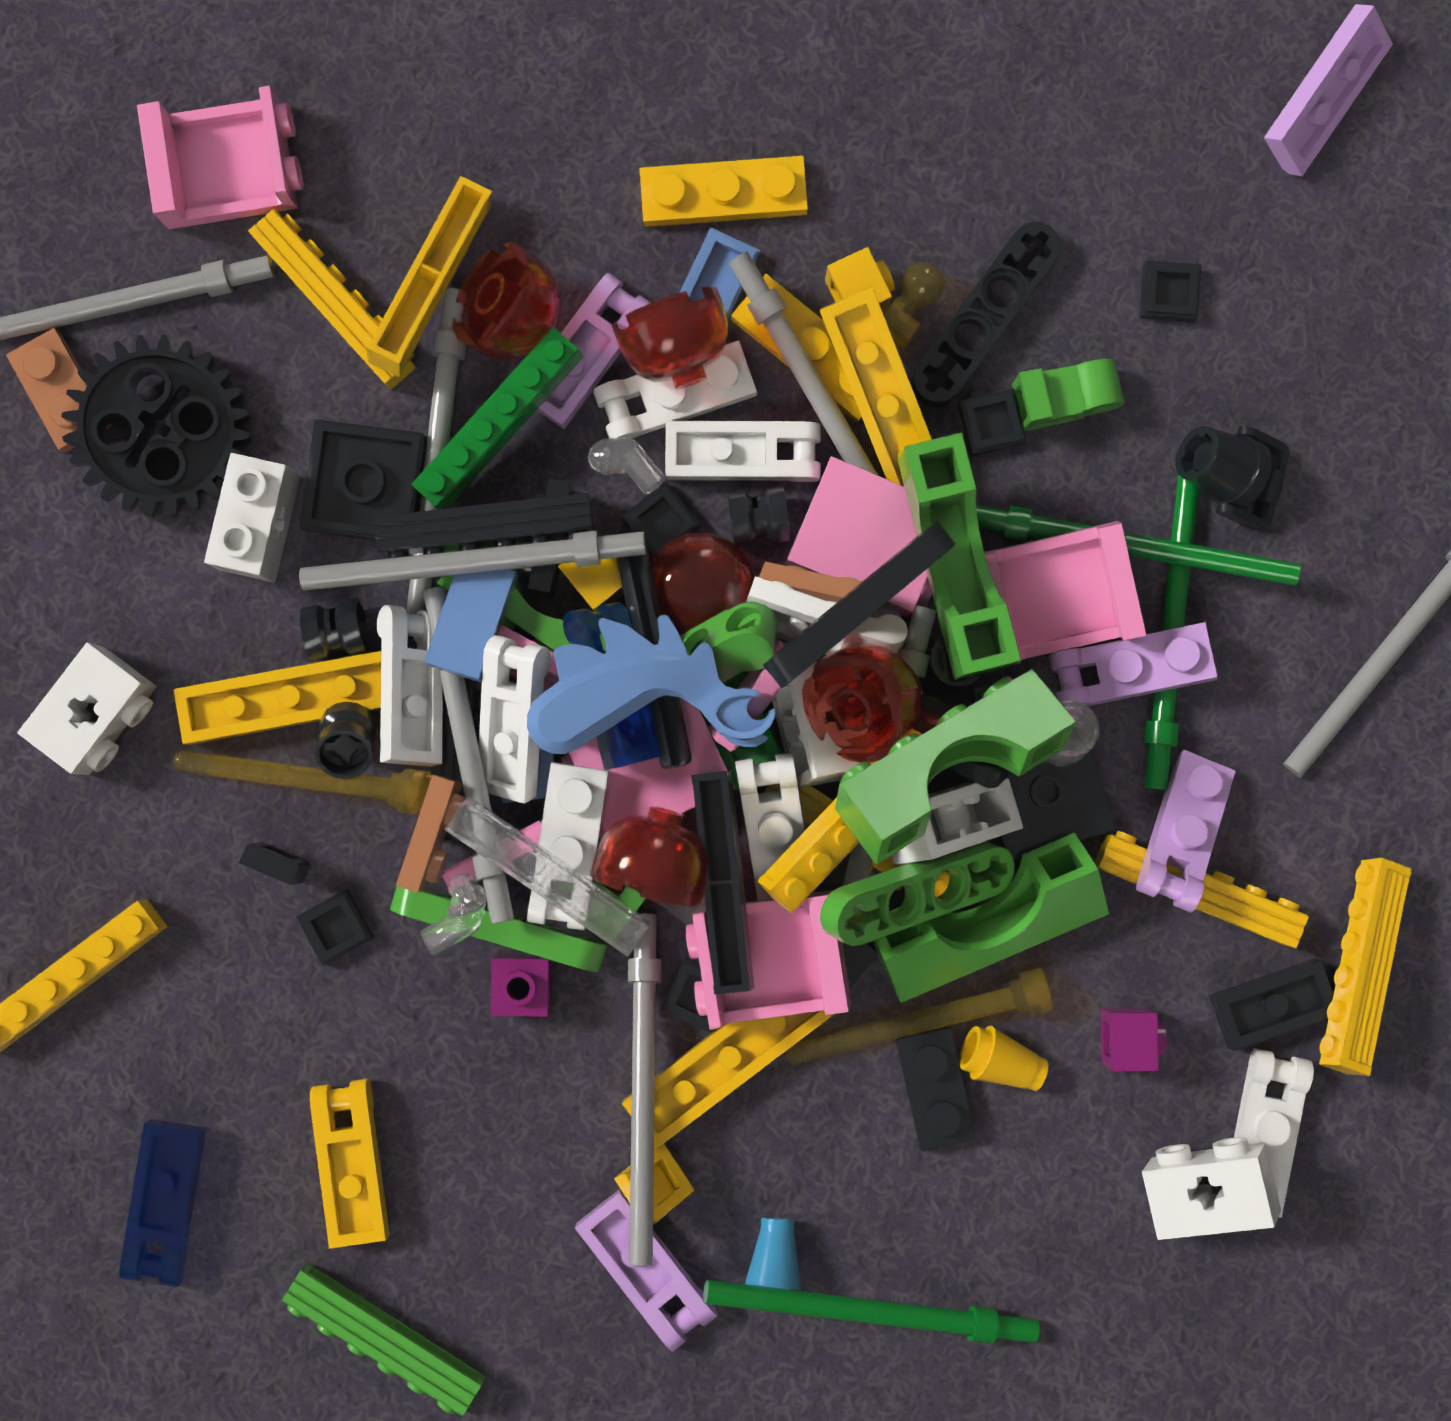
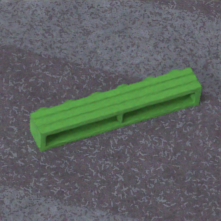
M309 1263L300 1270L282 1299L288 1305L287 1309L293 1315L303 1319L308 1317L318 1324L317 1328L324 1335L332 1338L336 1336L348 1343L347 1347L351 1352L361 1357L367 1355L377 1361V1366L382 1372L390 1376L399 1375L408 1381L407 1385L412 1391L420 1395L427 1393L438 1400V1406L449 1414L458 1413L463 1416L486 1377Z

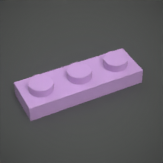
M1355 4L1265 135L1264 139L1281 168L1287 173L1297 176L1304 175L1393 45L1374 6Z

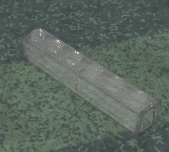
M471 797L464 800L444 829L627 957L649 928L650 921Z

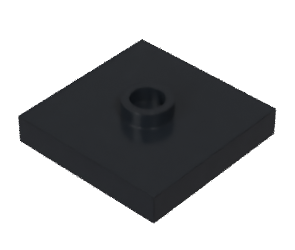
M315 419L299 529L304 532L376 541L374 516L418 512L420 492L411 484L424 469L427 435L422 432Z
M1084 723L1074 725L1065 749L1021 776L1015 775L1009 779L1023 828L999 836L1002 847L1009 850L1014 860L1022 858V855L1074 832L1079 840L1116 830ZM984 762V763H986V764H988V765H990V766H992V767L995 765V764H991V763Z

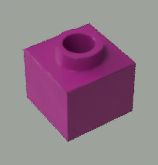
M497 955L493 957L491 967V1016L548 1017L552 1012L553 961L539 956ZM521 977L528 982L530 987L528 996L518 998L511 993L510 982L513 978Z
M1145 1007L1101 1008L1102 1065L1111 1071H1159L1158 1056H1164L1166 1053L1167 1036L1163 1021H1158L1157 1013Z

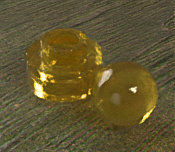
M917 262L906 269L901 279L902 295L896 298L884 315L896 348L904 351L921 326V323L914 319L918 309L934 304L944 292L945 279L943 273L936 265L930 262Z

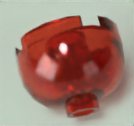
M509 242L504 244L509 250L504 251L500 255L493 250L488 251L469 271L456 298V302L464 306L461 322L453 318V330L459 341L496 360L525 358L552 327L558 328V319L561 312V290L550 268L531 252Z
M701 287L705 299L690 302L687 291L638 308L626 315L629 327L618 322L612 324L613 333L626 363L639 377L651 382L673 381L676 390L695 385L707 379L705 368L720 358L726 347L728 334L726 312L717 287Z
M710 532L686 533L665 543L650 561L661 614L668 615L679 635L727 609L729 610L736 605L745 603L755 579L754 572L746 555L729 539Z
M858 642L832 651L813 666L815 668L813 669L812 676L804 682L802 689L804 712L813 732L821 741L825 739L827 732L835 745L842 748L836 754L849 761L859 763L867 761L871 763L886 757L895 743L915 730L921 714V686L914 670L901 655L886 646Z
M650 806L648 816L628 815L616 821L605 833L596 851L590 876L596 881L622 891L623 884L641 891L640 897L673 905L693 907L697 903L701 904L709 863L706 849L700 841L698 834L681 825L684 817L683 814L661 807Z

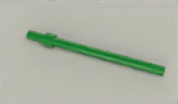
M1179 474L1171 540L1193 544L1199 489L1182 479ZM1168 563L1161 631L1185 626L1191 570L1189 566ZM1178 688L1154 693L1151 721H1145L1143 744L1149 745L1144 783L1145 789L1167 791L1171 747H1177L1180 725L1174 723Z
M976 505L979 528L1004 532V538L1026 542L1027 537L1043 539L1093 527L1031 515L1032 509L1010 505L1009 511ZM1124 532L1129 556L1296 586L1299 580L1301 564Z
M706 1280L703 1292V1302L709 1305L966 1335L970 1342L993 1344L996 1339L1036 1343L1040 1333L1037 1319L998 1315L995 1308L970 1306L968 1311L715 1280Z

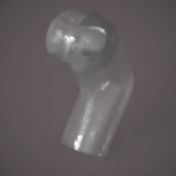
M604 438L590 448L588 460L595 472L603 476L628 474L644 495L652 493L666 480L660 469L639 443L633 439Z
M459 874L450 881L447 890L452 897L449 902L447 916L421 930L422 939L430 953L434 956L473 935L481 926L487 899L484 887L479 885L476 877L472 874Z

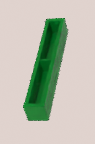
M552 327L411 485L437 509L449 508L584 358L580 350L556 328Z

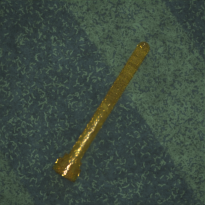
M187 750L179 751L173 758L174 767L184 773L387 800L389 806L396 807L400 814L419 816L432 778V773L429 771L406 768L402 773H393L390 778L361 774L355 778L340 779L324 773L321 768Z
M1040 967L1018 973L1019 979L1009 981L1010 987L803 1039L785 1051L784 1054L789 1063L797 1065L1016 1009L1018 1014L1028 1012L1030 1017L1053 1012L1051 995L1045 975Z

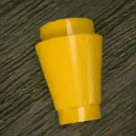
M978 1026L973 1027L967 1034L960 1051V1068L968 1071L970 1078L973 1080L1038 1091L1042 1087L1048 1073L1047 1059L1039 1057L1036 1053L993 1026H988L985 1029Z

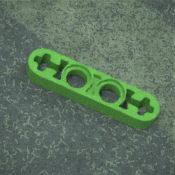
M984 841L932 860L911 862L841 886L832 891L822 905L820 912L822 929L831 937L845 944L858 946L991 898L1003 892L1010 884L1015 866L1013 856L1009 850ZM948 870L950 875L948 887L943 894L936 897L934 892L936 880L942 872ZM972 872H975V873L981 872V876L976 875V874H974V873H972ZM904 886L905 898L902 905L897 911L890 913L889 900L892 893L898 887ZM853 907L861 909L860 911L853 913Z
M396 887L390 910L397 914L587 971L600 972L608 946L602 941L546 924L537 926L523 922V917L514 915L515 920L492 925L488 907L486 910L469 905L470 901L430 889L416 893Z

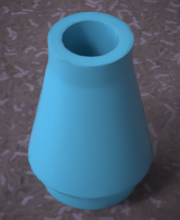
M761 1217L760 1232L745 1284L801 1290L794 1235L795 1220Z

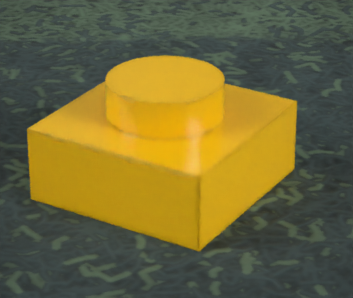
M665 1144L657 1149L654 1148L653 1224L657 1223L694 1191ZM631 1165L614 1178L629 1203Z

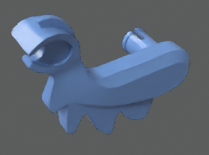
M661 615L658 618L659 642L657 645L650 643L628 625L601 618L598 626L605 640L606 653L602 654L589 646L578 644L557 647L553 654L559 682L542 693L532 703L527 714V729L534 743L540 749L549 753L566 754L582 747L653 700L665 695L681 697L702 712L722 736L729 742L742 747H755L768 739L763 733L771 726L776 710L770 709L768 715L762 720L751 718L747 712V705L752 698L759 695V690L749 688L734 689L725 686L719 680L713 650L710 645L703 642L690 656L687 655L686 647L668 615Z

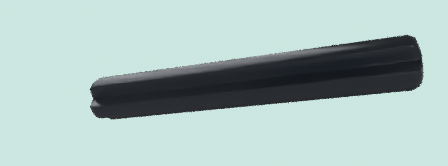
M646 547V555L617 558L631 628L653 645H657L659 642L658 618L662 614L648 548ZM665 695L653 700L647 705L660 766L663 769H672L689 764L692 760L679 697Z

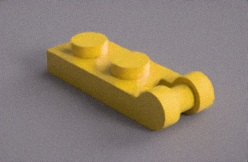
M368 1078L353 1080L350 1082L349 1087L332 1089L330 1084L312 1086L310 1089V1108L329 1249L386 1241L390 1236L373 1113L374 1102L371 1081ZM351 1110L353 1126L336 1128L335 1112Z

